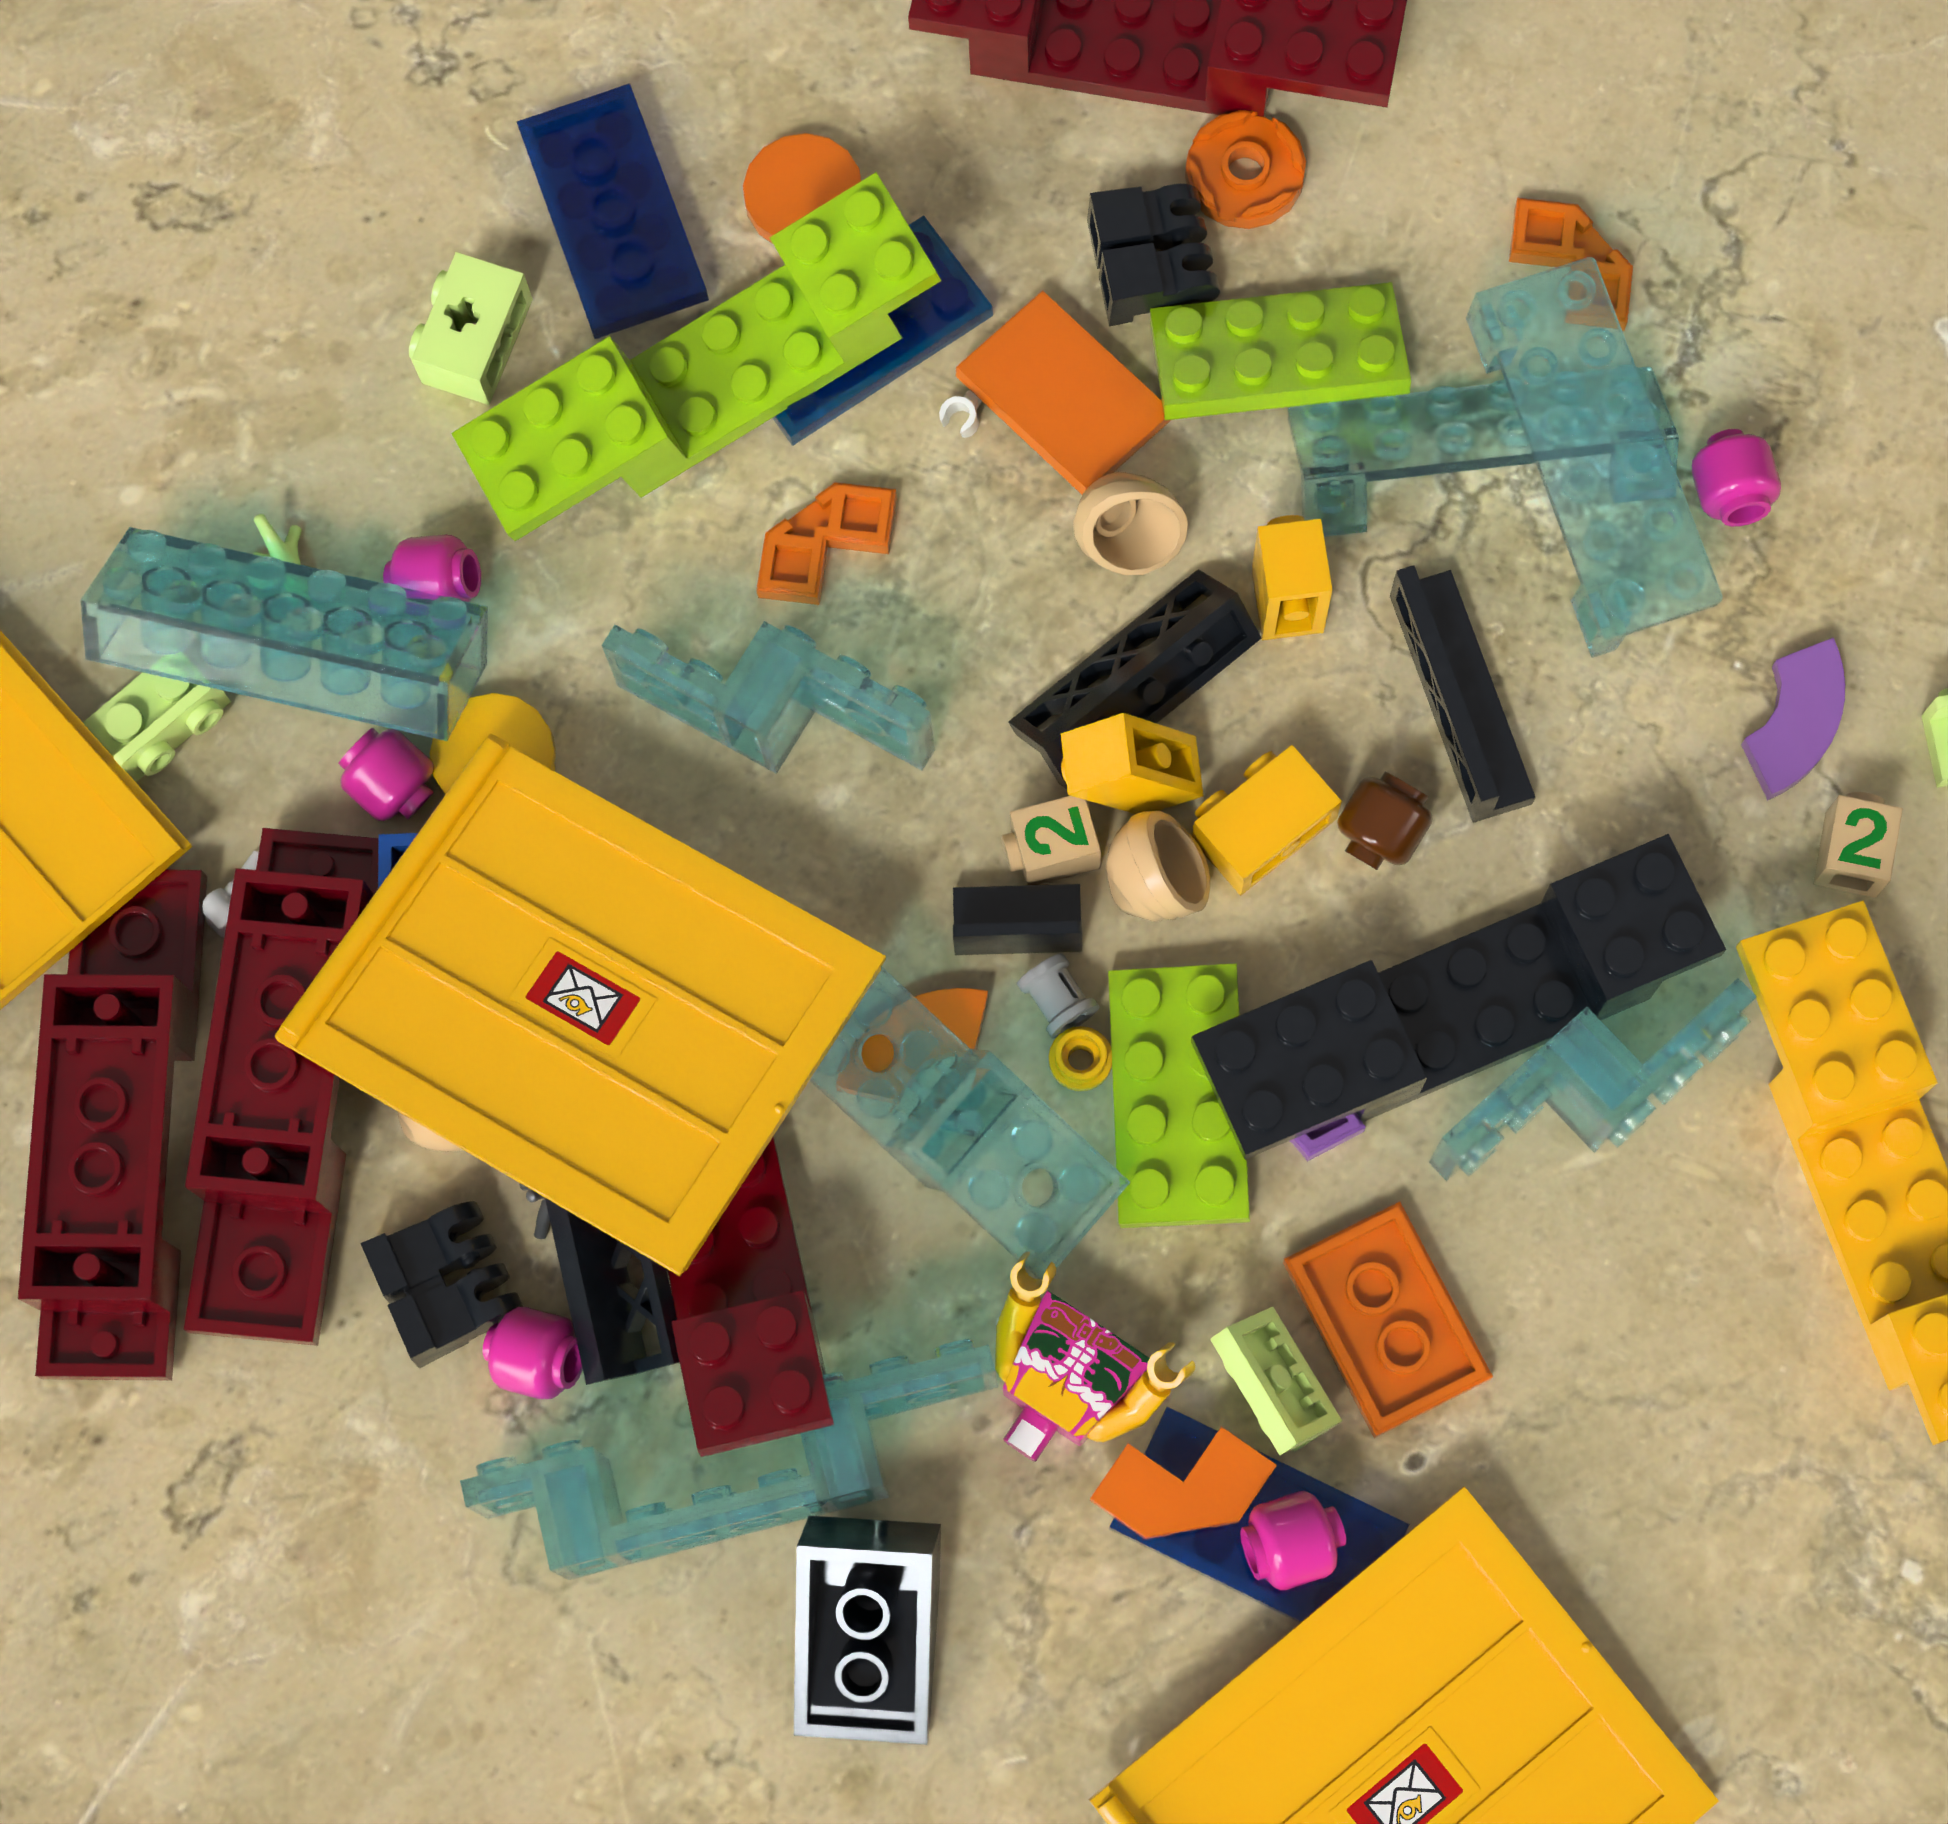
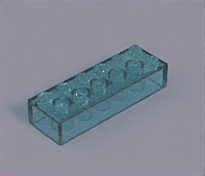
M129 527L80 600L86 660L448 741L487 666L488 606L461 601L454 597H443L407 589L396 584L380 583L344 575L333 570H322L281 561L274 557H263L223 548L216 544L201 543L169 536L153 530Z

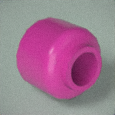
M1739 429L1720 431L1707 440V445L1700 449L1692 460V476L1702 510L1709 517L1721 520L1727 526H1744L1761 520L1771 511V506L1780 496L1781 481L1770 445L1760 436L1744 434Z
M448 534L410 537L401 541L396 546L391 561H388L384 567L383 580L387 594L391 598H395L398 606L405 614L416 618L449 616L464 611L471 599L478 595L481 586V569L475 552L467 548L458 537Z
M374 728L369 729L338 763L345 770L340 779L342 789L378 821L389 820L398 812L405 818L410 819L434 793L425 785L433 774V762L397 729H387L380 734Z
M517 1307L505 1314L499 1323H495L489 1328L483 1342V1357L488 1361L491 1379L499 1388L536 1399H553L562 1393L564 1389L573 1387L583 1370L573 1323L564 1316L529 1307Z
M1299 1491L1258 1504L1249 1515V1526L1243 1527L1240 1530L1244 1554L1252 1574L1258 1581L1266 1578L1273 1587L1279 1590H1288L1331 1575L1337 1566V1548L1346 1545L1344 1526L1336 1508L1331 1506L1324 1509L1319 1500L1313 1494L1306 1491Z

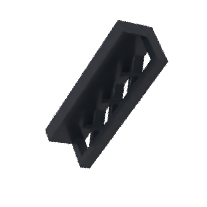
M1414 565L1397 570L1390 599L1472 822L1475 823L1532 805L1536 798L1452 571L1448 570L1419 579Z
M1198 569L1008 721V723L1019 738L1040 752L1058 783L1067 789V784L1061 770L1063 759L1061 733L1121 713L1158 723L1262 639L1238 593ZM1202 594L1208 597L1196 608L1183 611ZM1159 636L1147 647L1135 650L1146 639ZM1111 675L1099 686L1088 688L1099 677ZM1063 713L1062 716L1043 731L1037 729L1039 725L1052 715Z
M545 1198L586 1385L633 1376L680 1363L671 1322L677 1320L667 1269ZM632 1254L642 1264L644 1279L640 1289L631 1284L627 1265ZM646 1318L656 1326L661 1353L649 1357L646 1354L641 1332Z

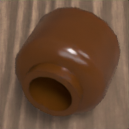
M1386 771L1381 779L1376 777L1364 778L1355 789L1337 821L1339 831L1351 840L1345 852L1378 870L1383 860L1394 865L1406 864L1432 824V814L1424 806L1429 797Z

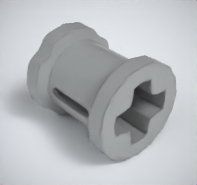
M1062 953L1042 961L1023 975L1017 982L1018 987L1024 994L1030 993L1049 1022L1046 1031L1051 1038H1056L1060 1033L1069 1028L1080 1026L1099 1009L1096 1000L1085 997L1067 970L1070 963Z

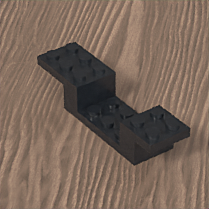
M1666 834L1551 883L1539 905L1381 972H1377L1373 961L1369 960L1192 1035L1191 1043L1243 1158L1246 1160L1353 1113H1357L1362 1122L1645 1002L1651 999L1662 981L1722 956L1727 949L1670 835Z

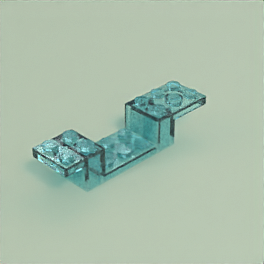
M973 1339L958 1340L936 1347L934 1349L935 1359L911 1365L908 1356L884 1359L869 1365L871 1375L849 1381L844 1380L842 1372L823 1375L834 1425L800 1433L810 1475L805 1477L798 1475L796 1468L775 1471L757 1478L758 1489L739 1494L732 1492L731 1485L702 1490L691 1495L692 1506L672 1510V1508L666 1509L665 1502L648 1504L626 1511L627 1522L624 1523L610 1460L593 1446L583 1447L581 1440H571L543 1448L542 1460L517 1464L516 1457H505L477 1465L476 1471L478 1476L460 1480L465 1506L487 1519L536 1507L549 1569L567 1580H572L808 1519L809 1515L820 1516L889 1498L890 1495L871 1420L998 1388L990 1347L985 1345L975 1348Z

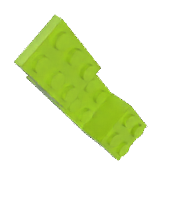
M877 172L769 237L785 265L652 347L629 359L615 341L608 336L452 432V436L507 535L514 541L519 540L620 477L642 498L901 340L902 337L888 313L941 282V279Z

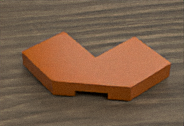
M1517 198L1514 208L1509 262L1569 269L1564 314L1565 325L1625 331L1628 323L1633 266L1618 249L1613 250L1593 228V221L1578 204Z
M835 482L815 496L816 500L789 520L785 518L765 533L756 591L758 598L819 605L828 547L889 554L897 500L896 489Z
M1222 1426L1184 1482L1128 1443L1091 1496L1090 1501L1144 1539L1239 1523L1277 1465Z

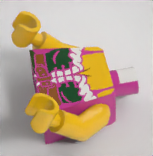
M1025 1252L1011 1270L1010 1279L1013 1287L1008 1293L996 1325L995 1370L1005 1382L1003 1395L1023 1408L1003 1440L1013 1449L1036 1462L1056 1431L1073 1443L1081 1446L1088 1438L1104 1443L1143 1426L1169 1396L1171 1388L1177 1387L1193 1374L1195 1363L1192 1360L1179 1373L1173 1372L1167 1366L1165 1359L1167 1352L1175 1346V1343L1168 1342L1149 1358L1049 1290L1041 1300L1040 1295L1050 1285L1056 1275L1057 1268L1051 1262L1044 1273L1043 1279L1032 1278L1025 1270V1262L1029 1258L1030 1252Z

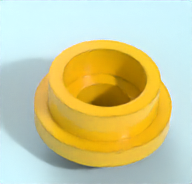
M1077 1026L1063 1031L1055 1038L1050 1047L1049 1067L1052 1075L1061 1085L1074 1091H1088L1098 1087L1107 1079L1112 1069L1110 1043L1104 1035L1090 1027ZM1077 1050H1085L1093 1057V1063L1085 1070L1074 1069L1068 1061L1070 1055Z

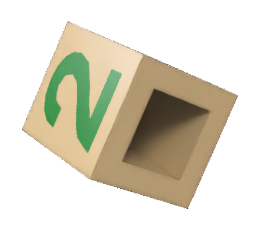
M1852 792L1846 796L1838 795L1825 813L1813 885L1876 898L1891 881L1903 808L1886 805L1882 797L1871 793Z
M1067 796L1010 812L1012 833L1001 835L1010 871L1014 872L1022 869L1026 885H1041L1100 869L1101 850L1086 800Z

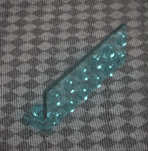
M1587 257L1477 292L1466 320L1486 374L1500 369L1503 373L1581 583L1572 597L1571 603L1591 657L1594 658L1615 651L1626 635L1717 606L1722 601V593L1596 260L1593 257Z
M1622 366L1611 371L1584 374L1560 373L1548 378L1521 381L1498 380L1491 384L1458 388L1441 386L1430 391L1413 392L1410 394L1288 408V423L1301 472L1302 517L1305 520L1321 519L1324 537L1367 532V482L1610 455L1608 492L1613 505L1675 498L1679 436L1651 367Z

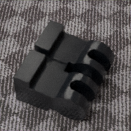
M1172 184L1142 192V187L1090 193L1087 223L1097 269H1100L1099 281L1109 327L1133 322L1135 315L1150 313V308L1212 302L1219 296L1220 289L1217 275L1207 271L1213 264V257L1210 246L1201 243L1207 237V229L1204 219L1195 216L1201 209L1198 189L1195 186Z
M475 1201L448 1207L432 1215L427 1220L387 1236L383 1233L360 1243L384 1298L389 1302L387 1306L410 1359L418 1368L468 1344L470 1340L479 1335L487 1333L489 1328L493 1324L499 1323L505 1314L517 1307H523L516 1292L507 1293L486 1302H481V1297L485 1293L499 1287L510 1278L504 1263L473 1269L466 1276L448 1287L444 1281V1275L458 1269L474 1267L480 1260L486 1258L497 1249L491 1234H483L460 1243H455L458 1236L472 1230L484 1220L481 1210Z

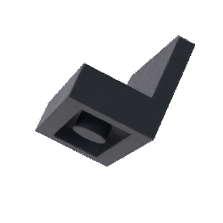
M1080 884L953 888V944L955 955L1082 952Z

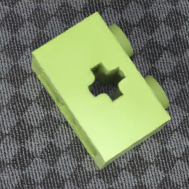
M455 252L448 271L442 270L435 280L431 295L433 308L426 324L420 323L416 327L410 341L409 357L422 384L490 405L533 300L524 273Z

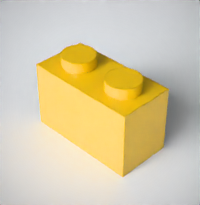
M1285 515L1270 520L1265 526H1258L1251 572L1262 641L1324 633L1332 595V584L1321 519L1305 520L1304 517L1299 515Z
M1126 713L1061 733L1063 750L1061 770L1067 784L1068 795L1133 814L1150 810H1162L1204 797L1197 740L1194 735Z
M1293 745L1289 746L1278 756L1269 751L1259 757L1244 772L1243 776L1246 781L1229 795L1223 789L1217 791L1195 811L1198 819L1194 822L1192 837L1197 841L1205 856L1240 896L1338 818L1342 801Z

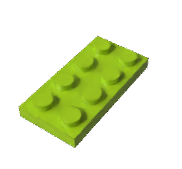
M1392 282L1150 308V327L1165 420L1410 394L1411 376Z
M1237 963L1109 970L1118 1222L1120 1228L1250 1222L1247 1159L1244 1160L1191 1043L1192 1035L1240 1016Z

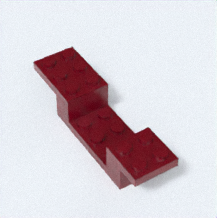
M912 0L908 22L909 30L968 39L971 75L1215 115L1247 110L1255 111L1257 116L1264 117L1269 89L1388 108L1407 0Z
M262 828L256 870L235 868L185 1183L187 1189L204 1200L184 1330L188 1333L314 1346L319 1344L346 1161V1153L331 1140L340 1077L278 1042L275 1034L378 890L379 838Z
M165 870L69 951L67 974H44L18 1300L40 1310L35 1376L41 1379L172 1381L181 1251L162 1239L174 1061H195L205 919L202 906L207 890V875L202 870Z
M773 1136L688 1269L684 1270L681 1276L667 1269L677 1320L671 1322L697 1450L701 1457L834 1425L825 1385L828 1383Z

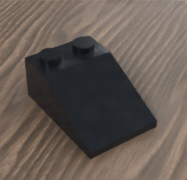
M808 1516L797 1544L794 1736L928 1744L940 1587L941 1524Z

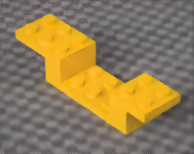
M1863 900L1740 940L1736 949L1783 1065V1069L1768 1085L1887 1387L1891 1391L1906 1385L1910 1386L1932 1445L1948 1441V1169L1919 1099L1938 1082Z

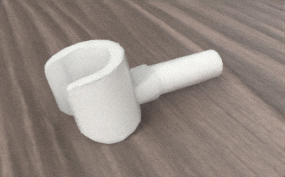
M968 390L964 397L955 396L947 399L942 404L939 412L943 427L947 426L950 417L958 411L968 412L970 414L969 418L962 426L960 433L963 438L971 437L979 426V417L976 410L982 401L971 390Z
M254 850L241 869L256 870L259 852ZM234 879L224 889L218 888L212 891L203 900L202 908L206 922L222 938H225Z

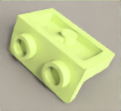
M178 642L83 723L109 751L117 763L137 782L144 775L152 776L163 770L174 758L175 749L191 735L203 734L215 726L223 715V708L231 701L217 682L201 668Z
M1270 1307L1232 1324L1210 1339L1222 1358L1227 1372L1234 1378L1258 1418L1261 1429L1270 1438L1279 1455L1290 1450L1297 1451L1342 1422V1419L1274 1307Z

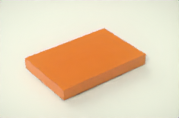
M1043 290L956 367L955 376L1082 495L1096 480L1114 473L1171 421L1164 419L1162 400Z
M1401 1202L1365 1218L1283 1260L1291 1280L1374 1438L1493 1378Z

